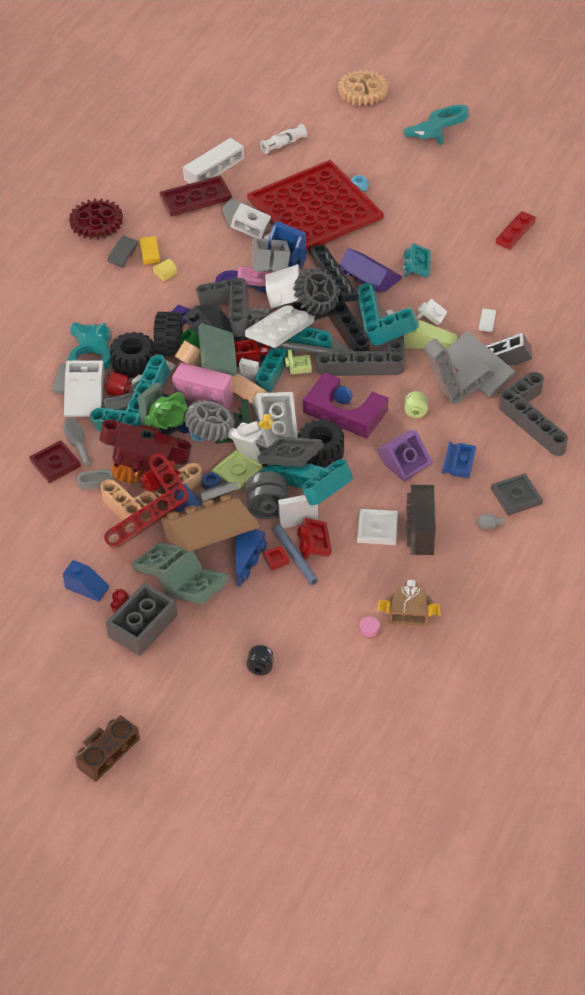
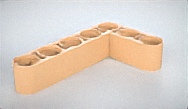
M184 340L175 356L187 364L203 368L201 365L200 349ZM238 372L234 377L232 376L233 392L243 399H249L251 404L252 399L257 393H268Z
M189 463L178 470L182 473L178 475V478L182 484L185 483L190 491H193L202 484V472L199 464ZM105 480L100 485L103 502L122 520L166 493L161 485L156 491L149 492L146 490L133 498L114 480ZM160 503L158 509L162 511L168 507V503ZM145 513L142 516V520H148L152 517V514ZM130 523L128 526L135 527V524Z

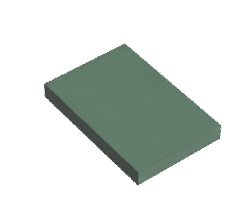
M201 323L198 330L202 367L234 377L237 374L233 333Z

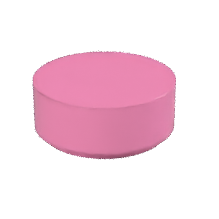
M374 617L363 618L359 624L360 633L366 637L376 636L380 631L379 621Z

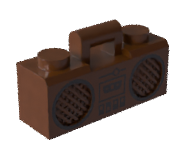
M121 715L115 720H110L105 731L98 727L83 741L87 747H83L77 752L75 757L77 768L97 782L140 740L138 727Z

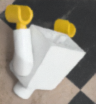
M270 414L263 415L261 422L241 423L237 429L231 428L228 433V437L233 439L237 450L260 465L262 464L259 463L257 456L270 446L267 436L261 427L264 429L272 427L273 420H270Z

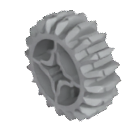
M205 399L203 402L200 400L193 402L185 415L186 427L189 428L190 432H194V435L200 436L201 439L205 438L207 441L213 440L214 442L228 438L230 429L234 428L235 419L234 415L230 413L231 410L225 409V406H221L219 403H213L212 400L208 402Z

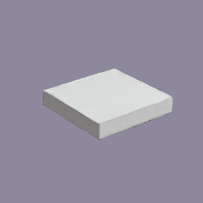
M305 495L278 500L279 524L283 528L301 525L305 518L318 520V504L309 505Z
M360 509L357 543L396 545L398 511Z

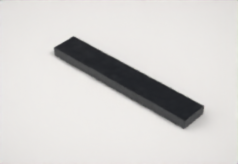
M326 245L310 246L309 253L321 271L326 270V274H332V280H336L335 285L339 286L337 291L340 292L338 296L342 303L357 301L359 298L358 293Z

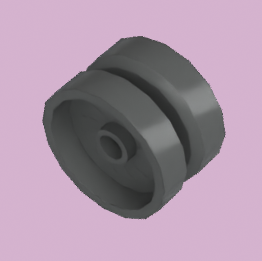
M261 472L248 479L246 483L247 507L252 516L265 520L279 517L278 500L289 498L287 480L284 476L275 472Z

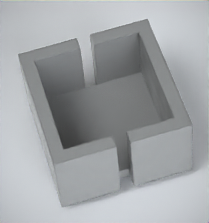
M253 238L250 257L253 270L257 272L269 270L276 272L288 268L290 251L287 241L271 240L270 250H267L268 239Z

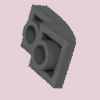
M122 236L107 259L108 263L124 268L129 256L132 257L139 241Z

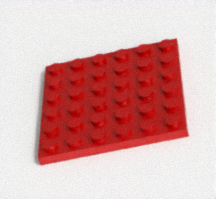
M331 159L247 194V199L258 211L271 216L269 223L272 226L276 221H279L305 232L306 251H309L310 246L323 245L384 218V213Z

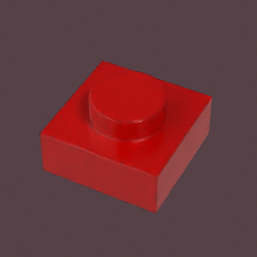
M281 545L263 552V557L271 570L290 564L289 557Z

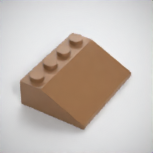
M231 494L221 495L220 499L206 500L199 506H188L185 508V511L171 512L167 514V517L161 518L166 540L188 552L260 527L259 523L240 499Z

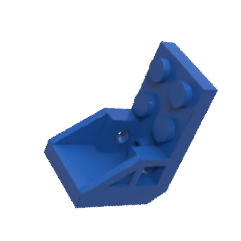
M276 221L268 238L267 250H270L271 240L287 241L290 251L288 267L299 265L301 270L306 261V233ZM247 285L267 294L266 287Z

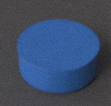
M339 386L336 388L333 397L340 404H348L353 394L349 388Z
M207 473L202 477V486L205 490L221 484V478L216 473Z

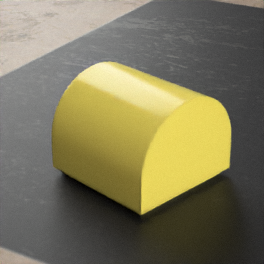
M167 259L154 266L153 273L162 281H166L177 274V269L173 261Z

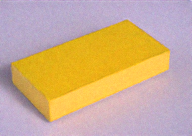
M156 236L139 238L143 265L160 263Z

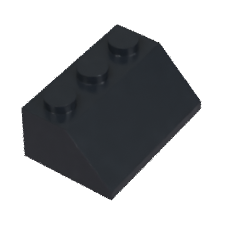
M218 305L195 306L183 315V318L198 338V327L201 323L232 332L230 320ZM234 336V342L239 341L242 337Z

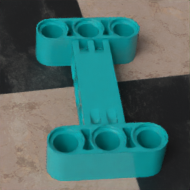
M345 459L337 460L326 468L307 463L303 467L268 465L259 472H275L284 476L287 480V485L303 490L307 502L311 506L320 504L353 480V475Z

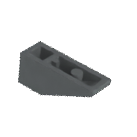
M523 333L486 346L507 365H516L532 359V346Z

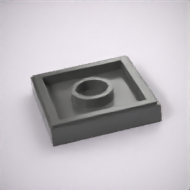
M526 473L491 484L492 492L508 516L542 505L543 499Z

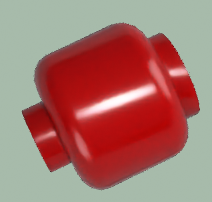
M117 372L107 375L104 386L107 394L122 396L125 393H129L131 383L128 382L129 377Z

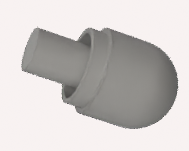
M483 514L477 520L478 526L484 530H491L496 528L497 525H505L504 518H496V515Z

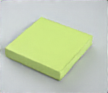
M236 449L215 466L211 473L218 474L224 483L237 482L239 489L235 491L240 493L246 488L248 479L258 474L265 467L241 454Z

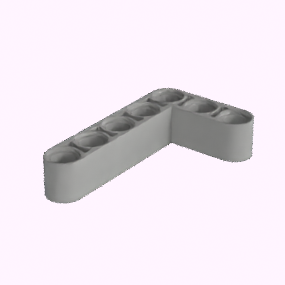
M432 339L425 345L424 350L440 390L452 404L459 403L490 381L494 376L493 370L482 359L476 360L457 374L449 352L437 339Z

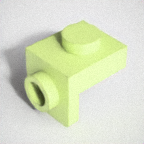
M288 350V357H285V366L289 368L290 375L312 373L309 355L292 356V350Z

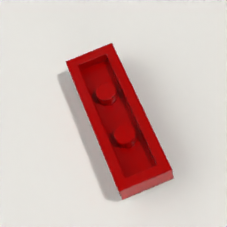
M521 211L496 238V244L511 250L535 223L536 217Z

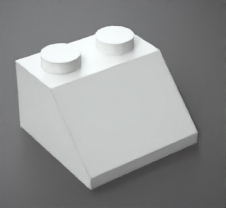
M299 265L265 275L266 293L271 309L297 302L298 297L294 296L296 291L293 288L295 280L301 273Z

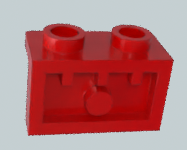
M305 518L297 528V536H299L300 542L299 549L303 558L307 560L311 553L329 557L332 549L327 522Z

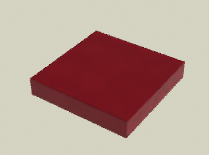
M62 440L29 456L30 462L48 483L81 467V462Z

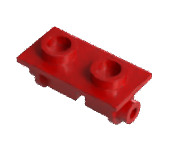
M167 460L177 476L182 474L174 469L176 464L173 460ZM162 463L161 465L157 466V468H161L164 463ZM152 470L143 474L142 478H140L143 484L141 488L149 492L156 491L161 486ZM167 476L164 479V483L174 481L173 476Z

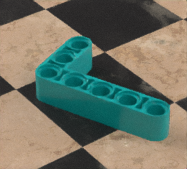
M371 283L362 284L358 288L357 292L364 329L372 345H381L413 332L419 327V322L411 308L400 310L382 318L379 299Z
M306 327L286 340L287 342L332 349L331 334L327 331ZM271 347L256 374V385L268 393L273 391L286 367L285 357H288V350L291 349L278 348V350H274Z
M154 355L150 358L126 411L107 408H96L91 411L90 419L97 431L101 432L102 422L109 419L133 425L134 427L141 425L138 396L154 383H162L163 388L170 373V369L162 355Z

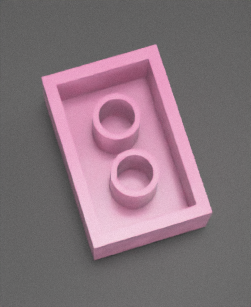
M182 362L179 364L172 377L174 393L181 392L184 395L187 406L192 405L193 402L198 400L203 402L205 399L208 402L212 400L213 403H219V405L225 406V409L230 408L233 402L232 375Z

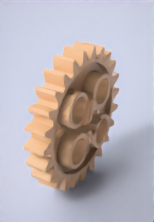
M359 69V72L353 70V73L348 72V76L343 75V78H340L338 93L340 97L342 96L343 100L347 99V103L352 101V105L358 103L359 106L362 103L367 106V103L373 105V102L378 103V100H383V97H386L388 82H386V78H383V75L379 76V72L374 74L373 70L370 72L367 69L364 72Z

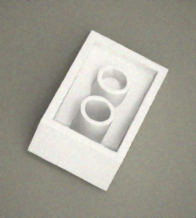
M293 392L257 393L252 399L254 419L261 422L263 415H271L270 420H273L272 427L270 429L261 427L270 445L279 437L298 438Z

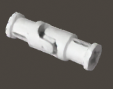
M300 124L297 128L285 130L278 135L272 136L271 139L260 141V148L264 154H268L269 151L294 143L301 137L306 138L307 130L303 124Z

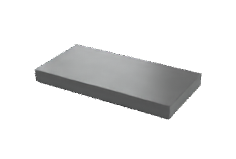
M468 331L447 349L455 369L459 372L478 359H482L493 370L494 376L492 379L479 388L490 399L516 375L515 370Z

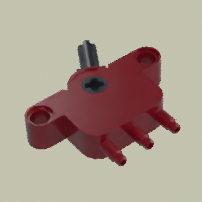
M110 419L102 422L99 440L102 443L114 446L112 454L113 465L115 467H119V465L130 467L133 472H138V470L148 472L152 470L149 460L154 454H161L166 460H173L176 464H186L192 447L189 441L169 436L177 432V427L168 426V429L160 428L157 430L147 425L134 427L133 425ZM157 460L154 462V467L157 468V466L164 462Z

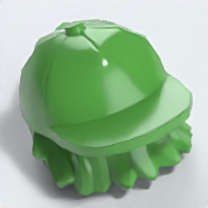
M176 392L169 397L158 398L151 405L149 415L145 417V425H153L163 429H168V426L177 427L182 425L188 409L184 395L181 392Z

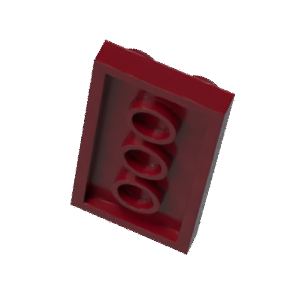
M221 175L159 192L160 198L170 217L224 203L232 198V194Z

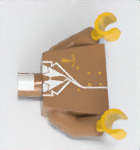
M407 580L405 586L396 587L395 593H391L385 600L378 601L377 612L383 611L389 614V624L427 626L428 617H431V615L441 616L440 605L435 604L431 597L426 595L424 588L417 587V582L414 580Z

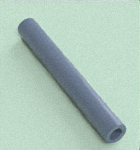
M280 524L274 526V533L310 585H315L318 582V578Z

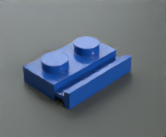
M450 441L442 474L446 472L451 473L452 476L469 478L476 446L463 443L452 444Z

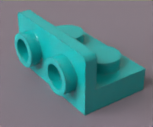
M412 243L409 249L406 248L403 254L404 264L402 267L404 269V277H408L413 272L427 278L430 274L431 250Z

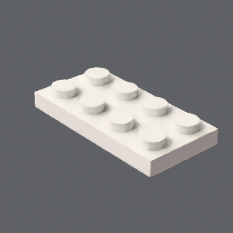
M285 305L246 329L245 337L276 348L314 323L315 316Z

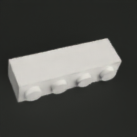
M229 138L183 166L184 180L188 183H194L218 176L244 159V146Z

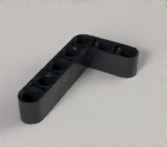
M339 299L335 307L329 312L313 315L315 316L314 321L328 316L351 351H370L368 336L345 302L342 303ZM295 302L292 305L294 309L307 312L306 307L301 308V302Z

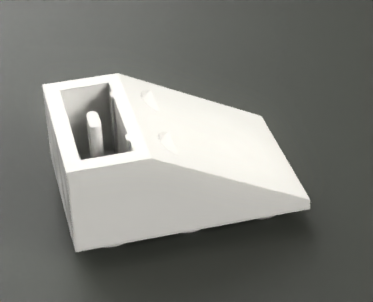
M66 361L64 417H90L91 411L96 408H102L105 380L103 361Z

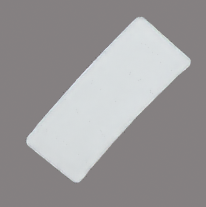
M482 309L478 330L493 331L496 310Z

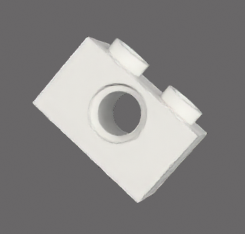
M240 203L230 227L251 237L262 239L268 228L271 216Z

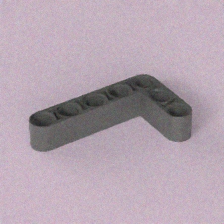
M234 278L198 286L196 292L200 305L229 303V320L233 335L235 337L245 336V330L249 328V294L245 279Z
M404 335L388 341V351L321 352L316 358L317 373L321 376L324 372L333 376L402 374L405 369Z
M532 372L501 391L499 409L555 456L564 455L567 447V434L529 403V401L542 393L544 381L542 374Z

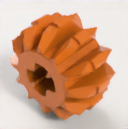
M113 465L111 470L115 480H120V483L125 482L127 485L129 483L136 484L137 481H140L144 472L141 470L133 472L132 468L119 465V467Z

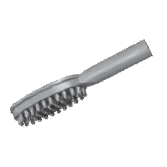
M75 418L65 419L63 426L65 437L71 445L77 447L84 466L91 465L83 445L85 438L81 426Z

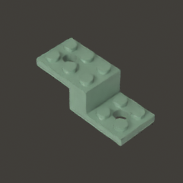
M158 542L131 564L134 571L156 576L167 596L201 605L209 601L213 594L222 590L224 585L230 581L227 574L203 569L194 550L188 552L176 545Z

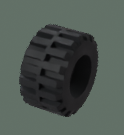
M157 312L154 320V348L156 355L175 356L180 349L179 335L183 333V321L180 312Z
M127 332L124 335H119L110 345L112 368L115 372L127 375L129 378L142 375L150 358L155 355L152 338L149 339L148 335H143L141 332Z
M319 419V421L312 420L311 423L307 422L305 427L302 426L300 428L298 438L322 440L324 445L317 455L307 461V464L326 468L333 462L343 458L344 432H342L341 427H338L337 423Z

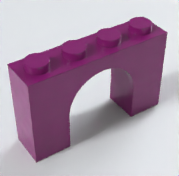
M324 372L303 399V413L323 419V421L330 420L331 423H337L338 427L368 439L387 413L389 398L372 391L360 407L352 410L339 409L331 402L334 400L333 394L336 388L340 386V378Z

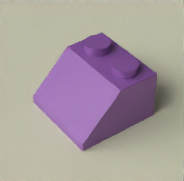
M417 430L405 431L377 448L385 466L402 481H405L433 463Z

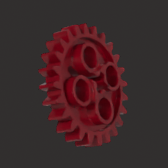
M94 198L93 202L88 199L87 203L81 202V206L76 205V209H72V213H70L69 222L71 229H73L74 233H78V236L83 235L84 239L90 236V240L96 237L99 240V236L105 239V235L112 236L111 232L117 233V229H121L123 213L122 209H119V205H115V202L109 203L108 199L103 202L102 198L97 201Z

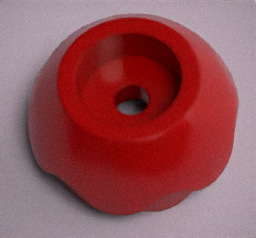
M115 589V592L112 593L113 601L110 604L112 611L116 612L129 599V595L124 589Z

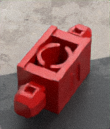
M253 339L235 341L236 366L239 367V362L242 358L259 362V356H265L270 351L269 345L257 346L256 340Z

